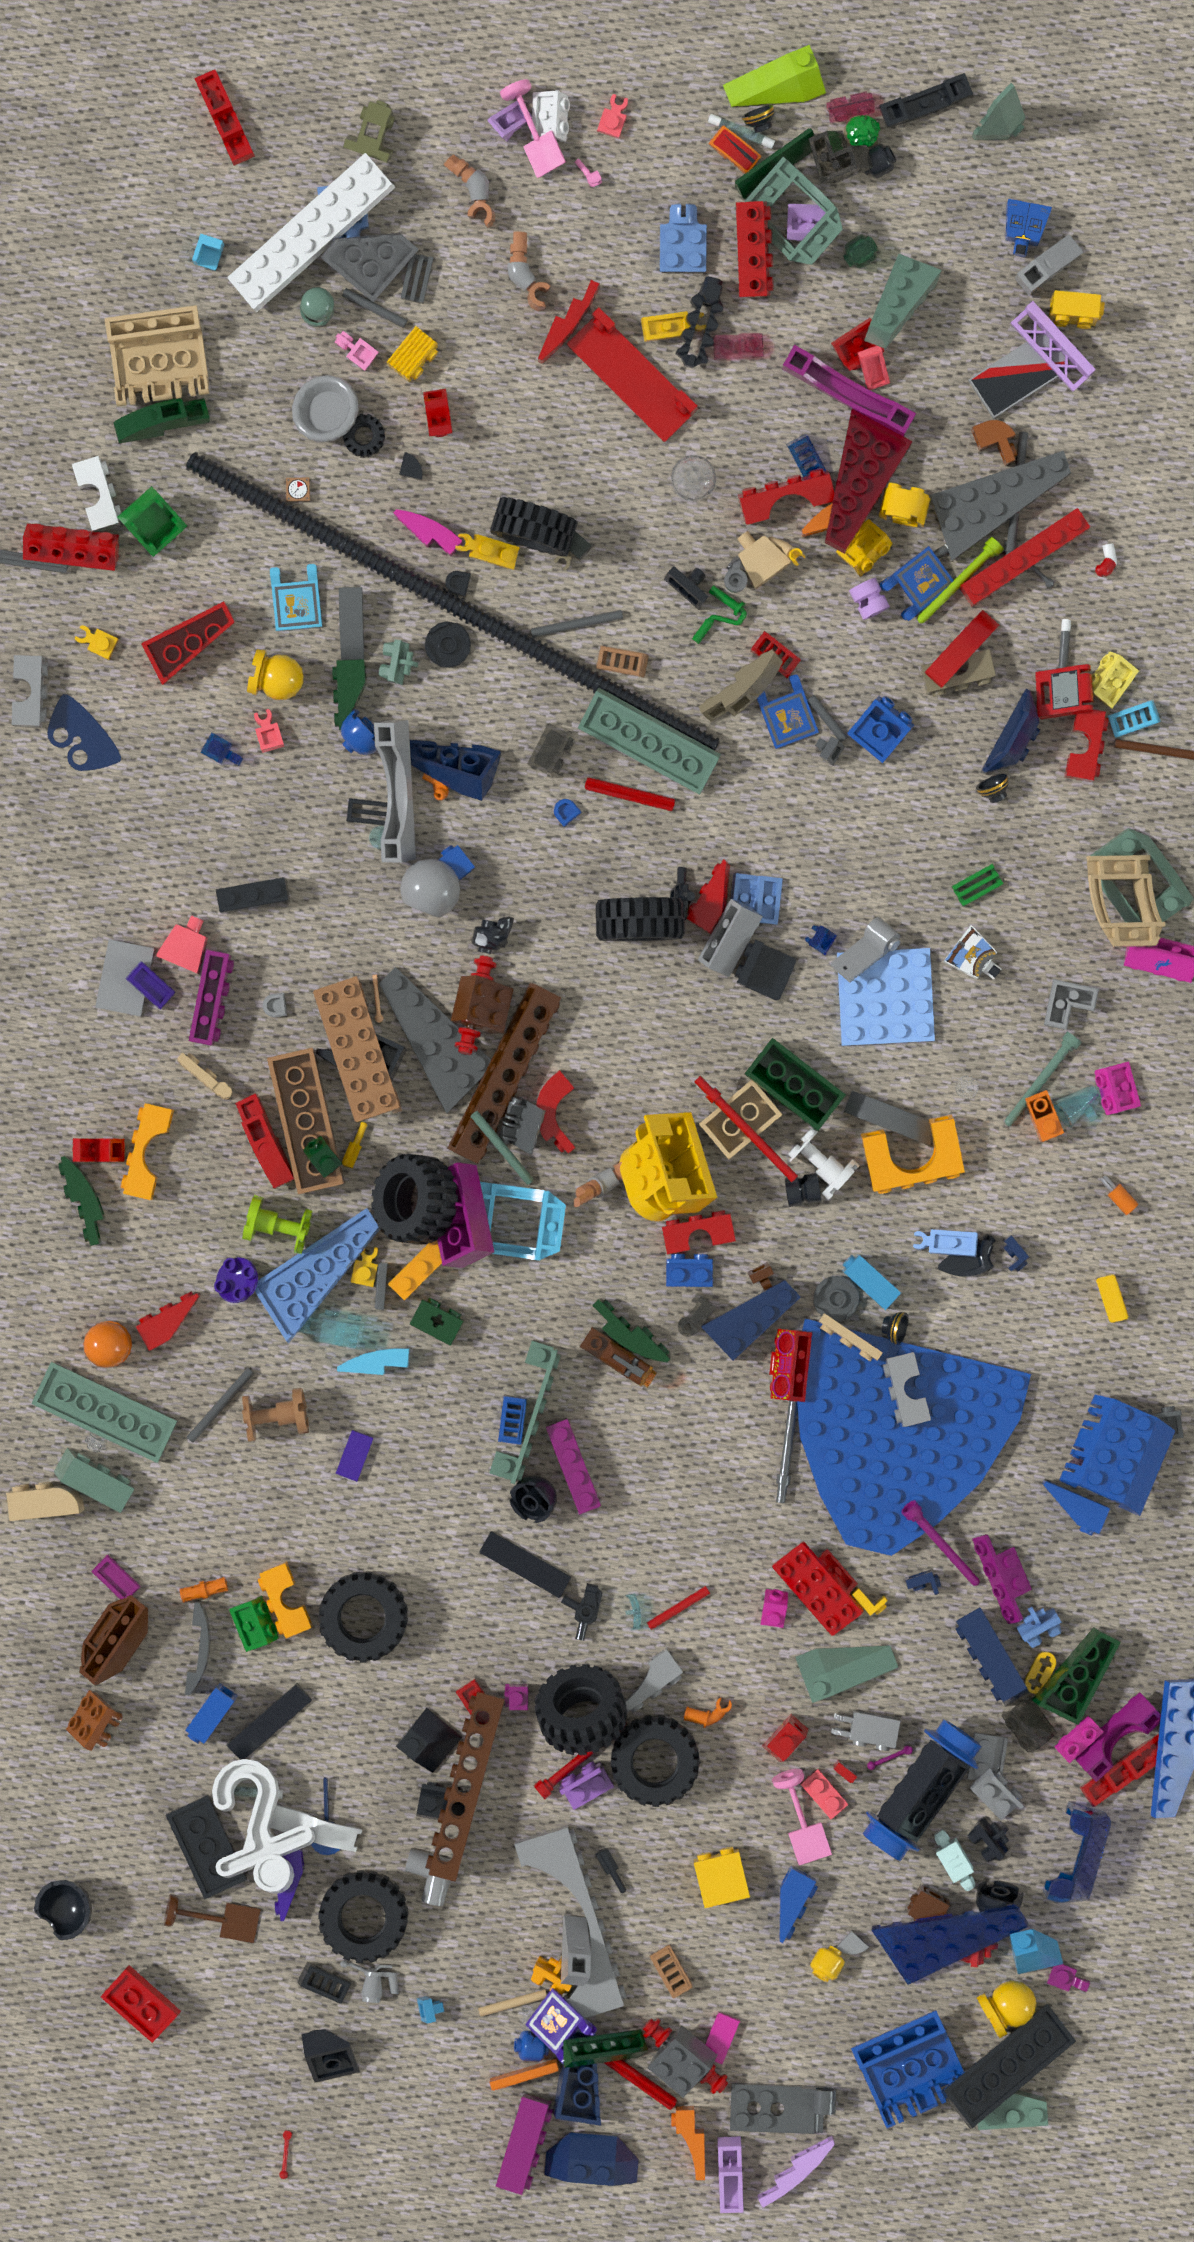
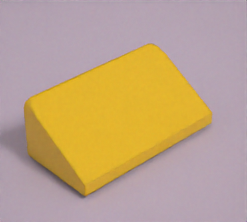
M1109 1274L1097 1278L1096 1282L1109 1321L1113 1323L1128 1319L1129 1316L1116 1276Z

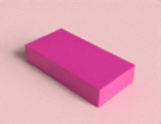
M719 2011L705 2045L717 2054L715 2062L723 2064L740 2020Z

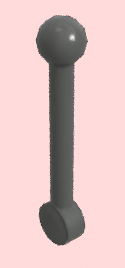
M1035 566L1030 568L1045 582L1048 588L1054 586V581L1048 579Z

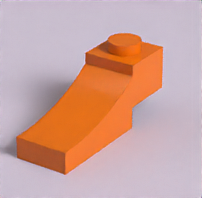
M676 2106V2113H671V2127H676V2134L683 2136L690 2149L696 2180H705L704 2129H695L694 2106Z

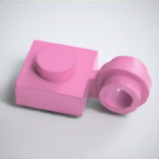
M344 331L336 335L335 343L345 351L347 348H350L351 351L346 357L364 371L367 370L379 354L377 350L361 338L354 345L352 344L354 339Z

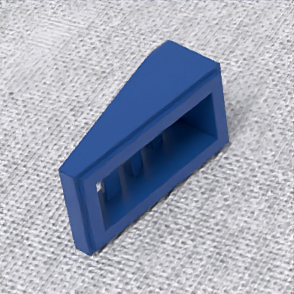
M504 1395L498 1442L521 1445L527 1398ZM508 1404L521 1405V1410L507 1407ZM506 1414H519L520 1419L508 1418ZM505 1422L517 1423L519 1428L506 1427ZM504 1431L515 1432L518 1435L517 1437L504 1436Z

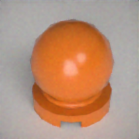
M100 1322L91 1327L86 1333L83 1342L84 1353L88 1360L98 1367L110 1368L118 1366L126 1361L131 1354V1334L126 1327L118 1322Z

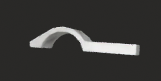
M278 1804L271 1824V1828L283 1832L299 1826H307L315 1833L314 1843L352 1852L357 1850V1847L354 1846L357 1834L362 1833L360 1828L327 1822L308 1813Z

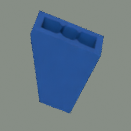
M219 1683L185 1731L189 1733L187 1736L197 1744L200 1741L204 1744L235 1702L238 1695Z

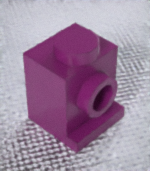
M505 1684V1707H509V1710H528V1684Z

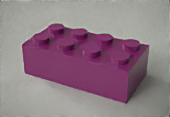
M457 1162L448 1167V1170L454 1176L453 1181L457 1184L456 1195H458V1202L455 1205L457 1209L456 1215L451 1219L453 1220L451 1226L446 1228L444 1235L438 1237L437 1241L442 1266L464 1268L494 1253V1247L477 1165Z

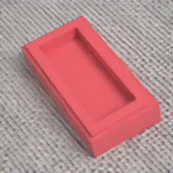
M875 346L858 352L867 389L873 390L890 384L881 347Z

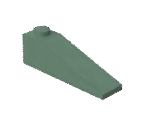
M1012 83L993 101L987 110V114L980 121L982 126H978L972 134L974 140H1008L1012 135L1017 137L1025 128L1022 124L1026 117L1015 86Z
M890 1645L816 1648L795 1656L812 1703L898 1668Z

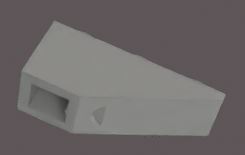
M1067 235L1018 272L1015 280L1030 297L1084 252L1073 238Z
M564 1915L561 1984L584 1986L590 1979L591 1950L587 1918Z

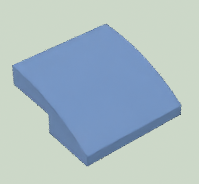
M733 873L730 900L733 899L762 915L760 923L778 925L783 878Z

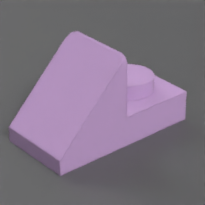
M518 101L510 104L487 120L506 142L515 131L527 124Z

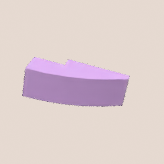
M741 2136L717 2137L720 2213H742Z

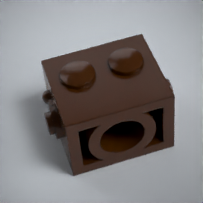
M920 1884L916 1893L911 1895V1902L907 1906L908 1915L913 1917L917 1924L924 1927L928 1925L937 1930L942 1919L946 1918L948 1914L947 1910L950 1903L948 1898Z

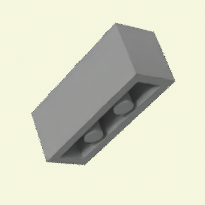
M731 899L698 960L709 969L730 977L763 916L754 909Z

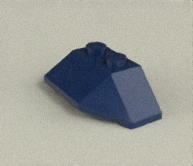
M1027 688L1024 690L980 771L981 773L987 774L1014 766L1019 760L1023 762L1029 752L1026 746L1030 740L1034 742L1041 729L1037 728L1040 721L1031 691Z
M570 2132L546 2151L544 2175L570 2183L607 2186L637 2183L639 2159L617 2135Z

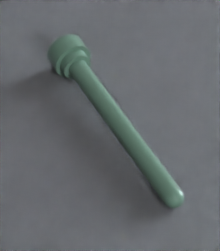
M1067 1031L1062 1037L1061 1048L1005 1119L1007 1126H1012L1027 1107L1025 1098L1037 1094L1068 1052H1072L1074 1049L1077 1050L1082 1042Z

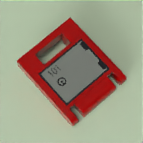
M1082 664L1035 672L1037 712L1041 720L1093 711V705H1083V702H1093L1092 675L1090 673H1083L1091 671V665ZM1044 686H1049L1050 704H1045Z

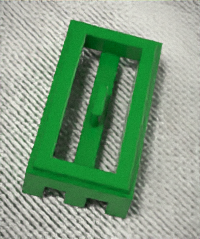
M993 864L951 887L963 907L1003 885V882ZM988 871L992 873V875L959 892V887ZM993 879L996 880L997 883L966 900L963 899L962 896Z

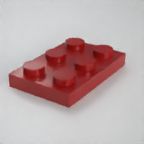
M130 1965L125 1968L100 1996L151 2043L159 2037L181 2012L180 2009Z

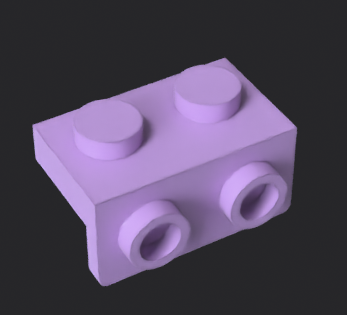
M789 204L787 240L802 241L824 216L825 212L818 205Z

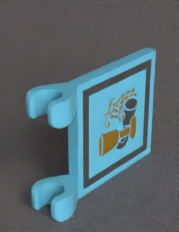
M315 564L307 565L308 581L281 583L280 569L277 567L270 568L276 631L322 627L317 566Z

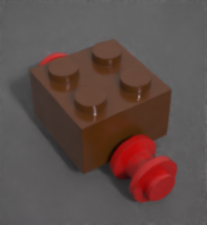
M480 955L479 958L474 959V964L477 965L476 972L471 973V976H461L451 1021L466 1026V1028H458V1033L462 1036L460 1042H455L454 1046L458 1048V1052L461 1054L472 1055V1052H477L478 1047L474 1045L475 1038L481 1037V1032L501 1034L505 1030L514 989L493 981L494 978L490 976L491 969L496 968L497 964L489 956Z

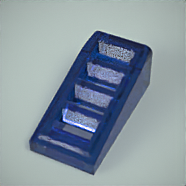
M807 434L786 444L803 477L808 476L807 474L810 471L818 468L826 471ZM806 443L807 447L795 452V448ZM811 452V456L800 461V456ZM813 460L816 461V464L812 465L807 469H804V465L810 463Z

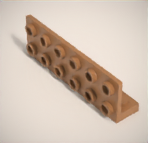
M355 976L314 990L313 994L355 1122L390 1111L394 1114L403 1111L396 1089L392 1085L371 1021L360 979Z

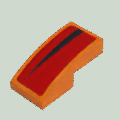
M724 125L721 126L708 143L744 174L751 170L761 158L758 152Z

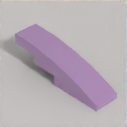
M832 2136L791 2156L793 2166L774 2176L777 2185L758 2194V2200L762 2208L784 2196L802 2182L822 2162L835 2145Z

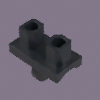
M984 1816L977 1821L974 1828L968 1834V1838L972 1843L977 1844L981 1840L986 1843L987 1846L982 1849L981 1854L987 1862L996 1858L1000 1861L1009 1850L1005 1845L1009 1841L1005 1835L1009 1830L1007 1825L999 1827L996 1822L990 1825Z

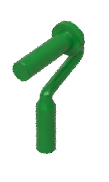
M713 585L709 593L734 610L733 615L738 616L740 613L741 615L738 620L711 615L703 622L692 640L700 644L713 626L714 620L736 626L741 625L747 616V612L744 609L746 603L743 601L741 603L737 602Z

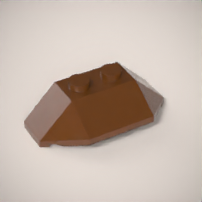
M133 1595L108 1604L83 1642L79 1673L92 1684L98 1685L122 1672L148 1633V1607Z

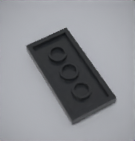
M209 1794L166 1814V1818L204 1900L247 1880L245 1872L231 1878H225L216 1871L218 1860L235 1853Z

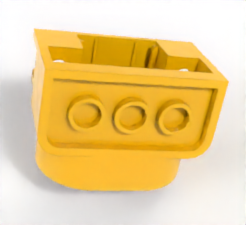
M692 1113L645 1115V1123L640 1124L635 1131L637 1140L626 1148L620 1157V1162H622L620 1173L631 1206L640 1216L655 1222L666 1220L673 1214L697 1213L718 1197Z

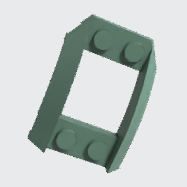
M782 157L744 202L767 201V206L772 207L792 182L801 188L825 212L824 216L797 247L790 240H787V237L769 220L768 229L772 231V243L788 260L812 265L843 230L837 207L785 157Z
M1127 828L1092 853L1091 856H1130L1143 848L1170 884L1169 888L1155 897L1158 913L1162 922H1164L1183 907H1189L1194 898L1151 838ZM1101 880L1102 891L1124 922H1142L1138 910L1134 912L1112 880Z

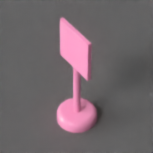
M523 79L503 88L500 91V95L505 101L517 99L534 138V141L523 147L536 177L540 178L566 163L553 131H549L539 137L522 98L523 95L530 91L531 83L529 79Z
M797 1768L777 1774L772 1778V1783L777 1789L789 1788L802 1829L789 1832L788 1834L798 1864L802 1865L830 1856L832 1853L822 1823L807 1827L794 1788L804 1779L803 1770Z

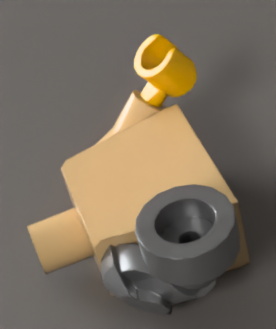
M747 531L737 539L745 550L734 557L727 567L728 572L724 578L725 587L733 593L741 592L747 585L748 577L752 587L756 590L789 566L791 561L795 566H798L799 563L796 561V558L802 556L805 559L806 556L799 548H794L788 542L773 536L767 538L764 535L755 541L749 531Z

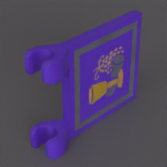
M554 1988L550 1990L525 2024L557 2056L562 2064H564V2040L570 2039L578 2028L583 2034L591 2036L597 2031L596 2026L585 2019Z

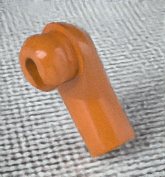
M424 773L422 779L433 785L435 799L441 801L447 798L449 794L448 787Z

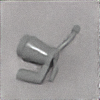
M345 1960L340 1962L341 1967L351 1966L364 1972L366 1978L361 1992L363 2002L380 2003L383 1996L381 1977H388L391 1994H399L397 1972L378 1971L380 1968H392V1965L378 1964L375 1968L365 1969Z

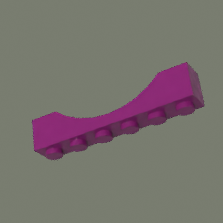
M796 345L793 346L783 364L782 370L902 436H905L915 418V412L853 382Z

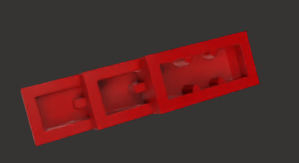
M216 69L194 78L233 165L235 166L255 157Z
M591 280L583 300L580 301L573 298L565 319L555 316L539 354V363L543 364L576 330L588 312L600 288V283Z
M1159 1734L1113 1763V1767L1097 1782L1092 1778L1079 1787L1092 1807H1096L1110 1795L1117 1793L1130 1782L1139 1779L1156 1766Z

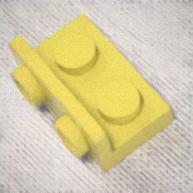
M1109 652L1101 659L1100 666L1092 674L1093 695L1107 707L1113 708L1139 670L1121 655Z

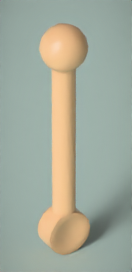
M375 974L372 975L376 1006L374 1019L377 1023H381L384 1017L381 1015L378 977Z

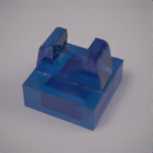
M813 925L811 929L816 933L812 939L806 936L805 941L813 949L826 955L837 935L822 925L820 927Z

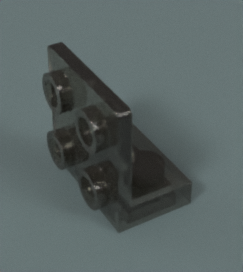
M548 723L527 765L550 777L554 773L559 774L564 764L562 759L564 753L569 754L575 743L573 732L569 730L565 732Z

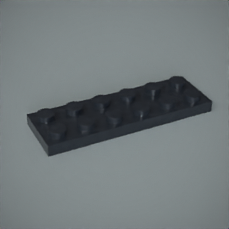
M1045 2004L1034 2013L1033 2018L1025 2025L1017 2027L941 2092L966 2125L973 2129L1073 2045L1076 2040L1050 2006Z

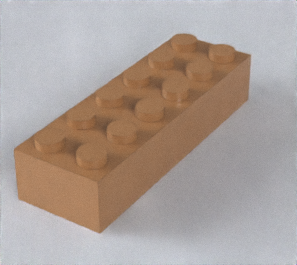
M308 1048L267 1058L297 1193L303 1194L345 1184L341 1166L324 1178L303 1151L310 1141L322 1136L327 1145L339 1158L315 1049Z

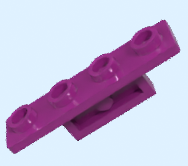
M987 1534L972 1538L974 1549L979 1555L984 1573L990 1581L992 1592L998 1600L1002 1616L1007 1624L1022 1621L1023 1617L1015 1598L1027 1593L1032 1588L1015 1548L1011 1547L996 1554Z

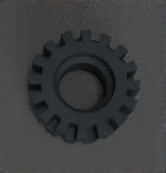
M362 413L357 416L355 424L343 435V440L347 449L353 455H358L362 458H365V456L371 457L373 454H377L379 449L383 447L385 431L376 417ZM361 427H367L373 432V438L368 444H360L355 439V433Z

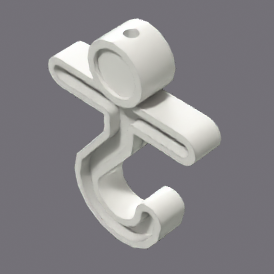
M248 1759L233 1761L222 1768L215 1778L212 1794L216 1808L224 1812L232 1810L235 1806V1788L244 1780L254 1781L258 1788V1794L248 1825L247 1838L243 1850L218 1860L216 1871L225 1878H231L254 1868V1880L258 1887L268 1893H282L290 1887L294 1878L293 1867L282 1856L311 1845L315 1840V1833L307 1826H299L277 1836L272 1835L270 1828L280 1795L277 1779L271 1770L258 1761Z

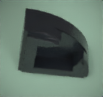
M404 452L399 475L422 481L423 472L420 463L413 455Z

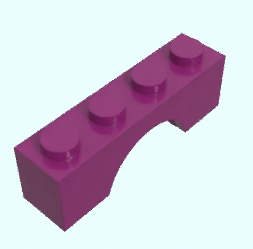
M565 1418L547 1425L546 1430L579 1515L600 1507L601 1502L586 1468L569 1419Z
M1139 1692L1121 1710L1112 1715L1111 1719L1101 1727L1104 1733L1078 1755L1075 1760L1097 1782L1113 1767L1112 1751L1115 1744L1129 1733L1141 1732L1148 1735L1160 1724L1161 1714Z

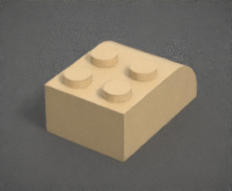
M752 1080L726 1101L758 1135L782 1116V1113ZM719 1107L699 1123L728 1159L751 1142Z
M52 1481L38 1483L35 1485V1488H30L29 1484L15 1485V1487H12V1491L6 1493L9 1521L79 1514L85 1510L83 1499L75 1489L67 1485H53Z

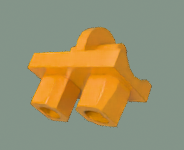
M541 1956L538 1957L533 1968L532 1982L542 1985L545 1979L553 1982L550 1990L554 1988L561 1995L565 1991L569 1992L572 1985L561 1984L562 1956L559 1961L553 1957H550L549 1960Z

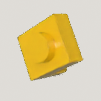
M859 1587L851 1592L855 1601L870 1616L873 1613L876 1615L880 1614L887 1607L885 1603L888 1600L884 1595L873 1604Z

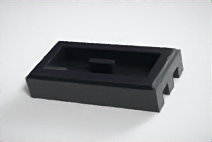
M349 798L347 822L385 825L383 820L352 817V813L386 817L387 812L353 808V804L387 807L388 802Z

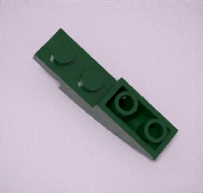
M177 398L131 412L114 421L113 425L118 443L121 444L164 436V431L210 423V417L204 398L183 402L182 398Z
M68 1156L61 1157V1162L58 1163L61 1176H65L67 1185H63L66 1199L70 1198L71 1203L77 1201L81 1203L78 1206V1213L80 1219L85 1221L86 1228H83L85 1242H89L90 1246L102 1244L97 1221L106 1218L99 1197L92 1183L80 1167Z
M598 1299L592 1304L608 1321L602 1329L619 1344L649 1359L666 1363L670 1360L667 1356L670 1351L661 1342L657 1345L651 1339L654 1335L646 1326L643 1328L636 1326L630 1331L628 1328L631 1324L622 1315L618 1318L612 1312L615 1308L606 1299L604 1301Z

